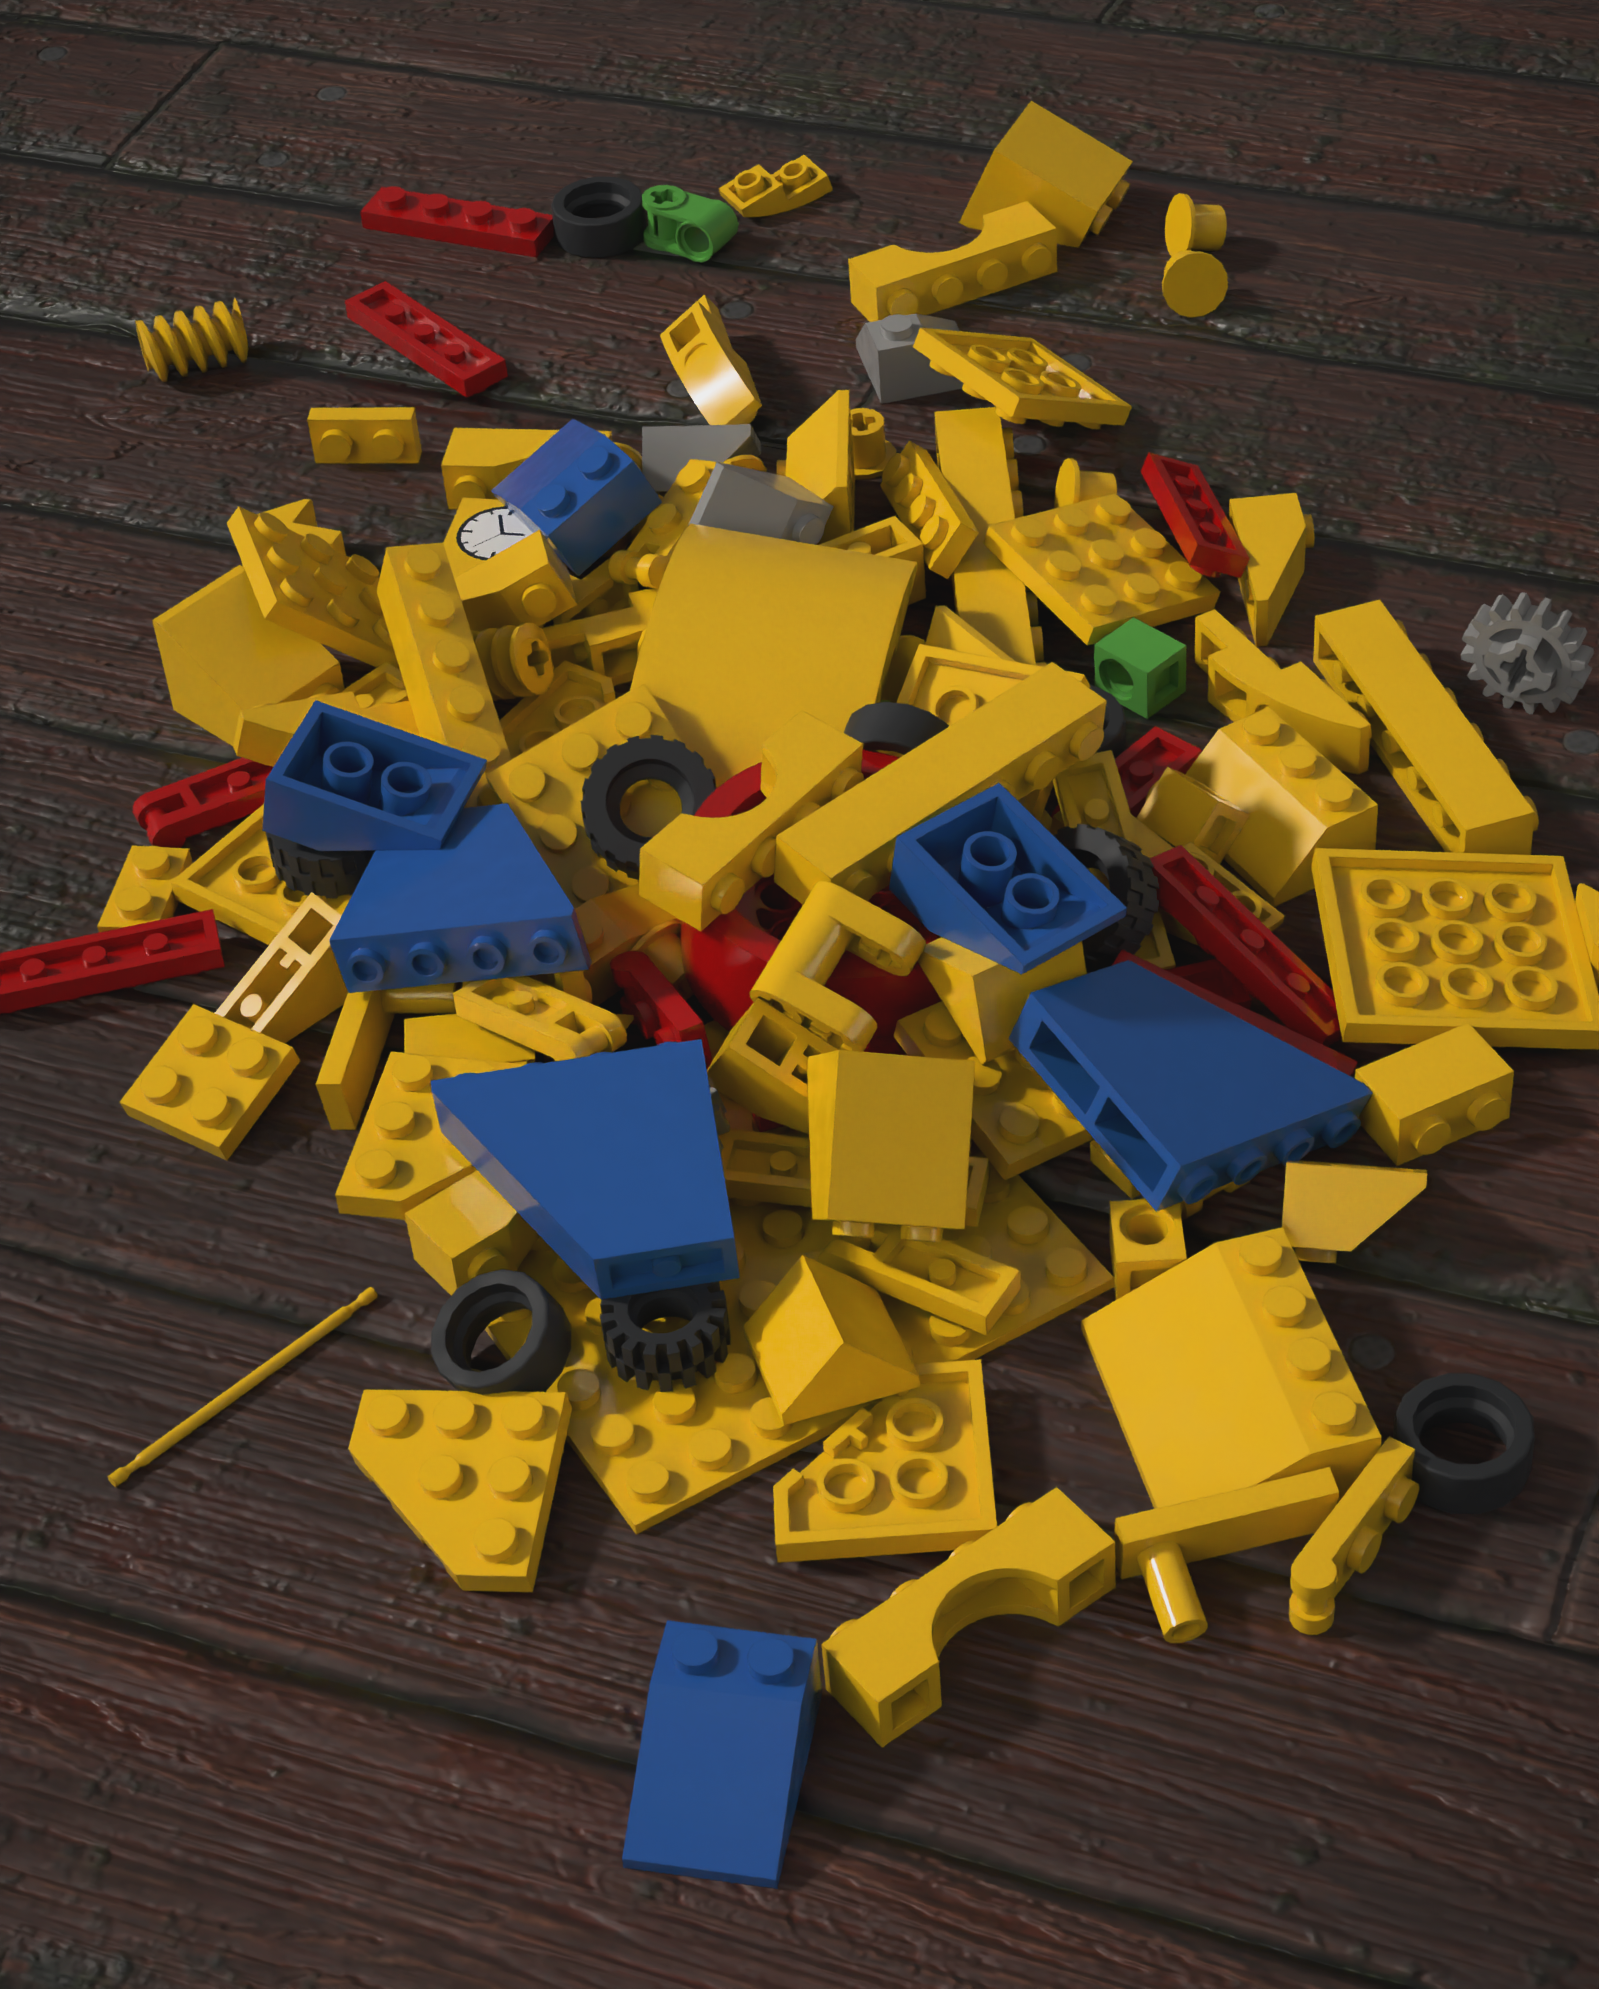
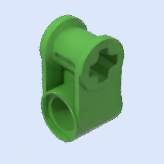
M671 185L650 187L642 194V206L648 212V227L644 230V243L653 250L670 252L686 257L694 262H705L729 242L738 231L739 224L736 214L730 206L720 200L689 193Z

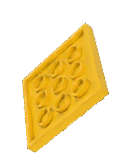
M1315 848L1311 869L1342 1042L1418 1044L1469 1023L1492 1047L1599 1050V994L1563 856Z

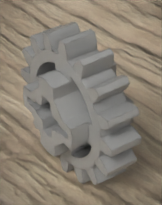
M1521 592L1515 604L1512 605L1510 600L1502 594L1497 597L1492 607L1483 604L1470 622L1462 637V640L1467 644L1461 653V660L1474 663L1467 675L1470 680L1484 679L1487 683L1482 693L1484 696L1489 697L1496 692L1504 696V708L1509 709L1515 701L1523 702L1526 713L1533 714L1538 704L1542 703L1544 708L1552 713L1557 710L1561 700L1568 704L1574 701L1578 691L1583 688L1592 671V667L1588 663L1594 654V648L1581 645L1588 633L1586 628L1576 627L1571 629L1568 622L1573 613L1569 610H1565L1558 615L1551 612L1552 604L1549 598L1545 597L1539 606L1531 605L1528 594Z

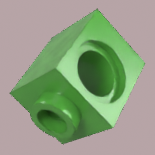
M1133 617L1112 633L1105 635L1094 645L1095 686L1112 694L1121 705L1144 718H1150L1186 691V645Z

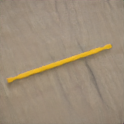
M369 1287L360 1293L355 1301L348 1306L338 1309L137 1454L135 1460L108 1475L110 1483L117 1487L126 1481L135 1470L148 1465L344 1323L360 1307L367 1306L377 1299V1292L374 1288Z

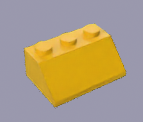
M838 390L787 438L786 460H777V475L790 477L834 506L825 524L823 536L816 545L854 531L855 468L849 390Z
M1269 707L1218 729L1185 774L1202 782L1250 815L1223 859L1273 907L1315 888L1311 869L1315 848L1376 849L1378 804Z

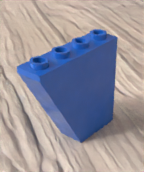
M508 803L463 808L440 850H375L329 939L348 993L589 970L592 963L573 905Z
M1130 960L1031 992L1008 1038L1156 1212L1182 1201H1185L1187 1204L1196 1203L1213 1189L1234 1182L1236 1185L1244 1184L1264 1169L1280 1163L1286 1166L1288 1161H1299L1308 1152L1328 1145L1330 1148L1341 1146L1358 1131L1361 1125V1120L1358 1117L1373 1094L1364 1083Z
M702 1039L685 1042H664L657 1046L613 1053L599 1052L587 1057L548 1063L534 1062L522 1067L483 1073H463L451 1078L431 1080V1090L441 1133L601 1300L740 1278Z

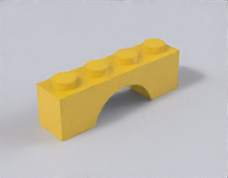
M1028 201L983 215V230L980 235L972 242L957 249L926 253L907 250L893 244L850 258L848 263L851 303L869 322L883 320L885 317L895 314L929 315L1057 272L1056 227Z
M801 710L762 743L760 790L766 799L747 812L729 817L707 818L684 813L677 816L640 848L639 896L700 932L721 913L728 914L731 912L748 889L762 877H770L775 872L776 835L864 781V775L861 773L863 743Z
M1057 1487L1035 1502H1027L1018 1506L1007 1517L1005 1522L978 1540H970L961 1544L952 1552L948 1560L918 1580L912 1579L904 1582L891 1594L888 1600L861 1618L851 1619L841 1624L832 1633L830 1638L821 1644L826 1690L883 1748L942 1707L938 1658L944 1646L958 1631L977 1620L1003 1614L1027 1615L1042 1619L1056 1626L1062 1625L1116 1587L1115 1541Z

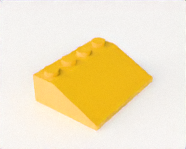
M1283 1227L1216 1242L1081 1320L1082 1332L1154 1509L1330 1467L1340 1492L1339 1502L1381 1448L1379 1430Z

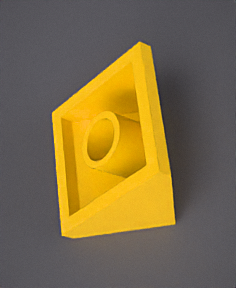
M943 937L926 944L925 949L917 960L981 1065L1017 1049L1008 1038L1031 992L1087 974L1082 941L1024 974L1013 971Z
M805 1255L798 1259L743 1326L745 1338L783 1425L920 1387L919 1375L878 1291Z

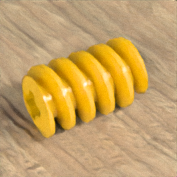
M235 298L233 300L232 313L229 312L222 301H216L213 305L212 318H210L202 306H196L192 323L183 311H175L172 328L161 315L154 318L153 332H150L142 320L135 321L147 370L149 372V370L154 369L162 382L168 381L169 365H174L182 377H187L190 360L195 361L202 373L207 372L208 359L211 355H214L222 368L227 367L228 351L231 350L235 352L242 363L247 362L248 340L242 315Z
M521 623L518 626H502L500 629L485 628L482 631L471 630L493 701L546 695L552 686L554 666L548 640L540 627L534 623Z

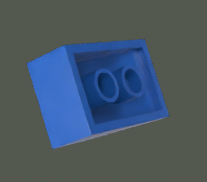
M575 419L570 420L491 490L495 497L533 533L541 530L558 557L577 576L581 575L662 503L638 466L605 434Z
M315 700L266 778L262 831L318 851L440 850L483 775L487 760Z
M1000 783L896 837L889 890L930 932L1020 974L1026 973L1126 916L1127 907Z
M667 1620L649 1685L622 1855L623 1868L774 1889L778 1888L823 1694L817 1639Z

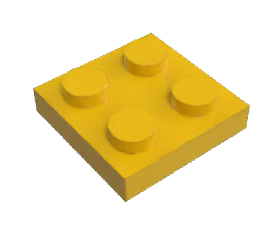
M193 1004L121 1099L120 1104L128 1116L228 1161L299 1064L300 1059L292 1046Z

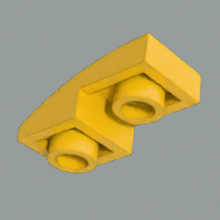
M805 155L784 164L780 170L773 174H769L758 164L749 170L739 173L733 180L718 188L720 195L743 217H761L786 212L810 203L833 191L828 175Z

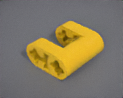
M819 881L811 890L749 992L750 998L753 1002L760 998L838 1050L864 1052L878 1028L876 1021L864 1009L824 987L845 950L889 973L907 976L925 949L926 942L919 932L899 918L834 883Z

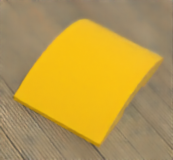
M690 523L678 540L664 572L648 620L630 691L643 683L646 684L681 742L685 743L688 750L691 752L696 751L704 759V765L707 770L711 769L715 777L716 788L741 771L762 762V743L801 710L844 733L852 713L865 705L881 703L891 659H895L917 571V562Z

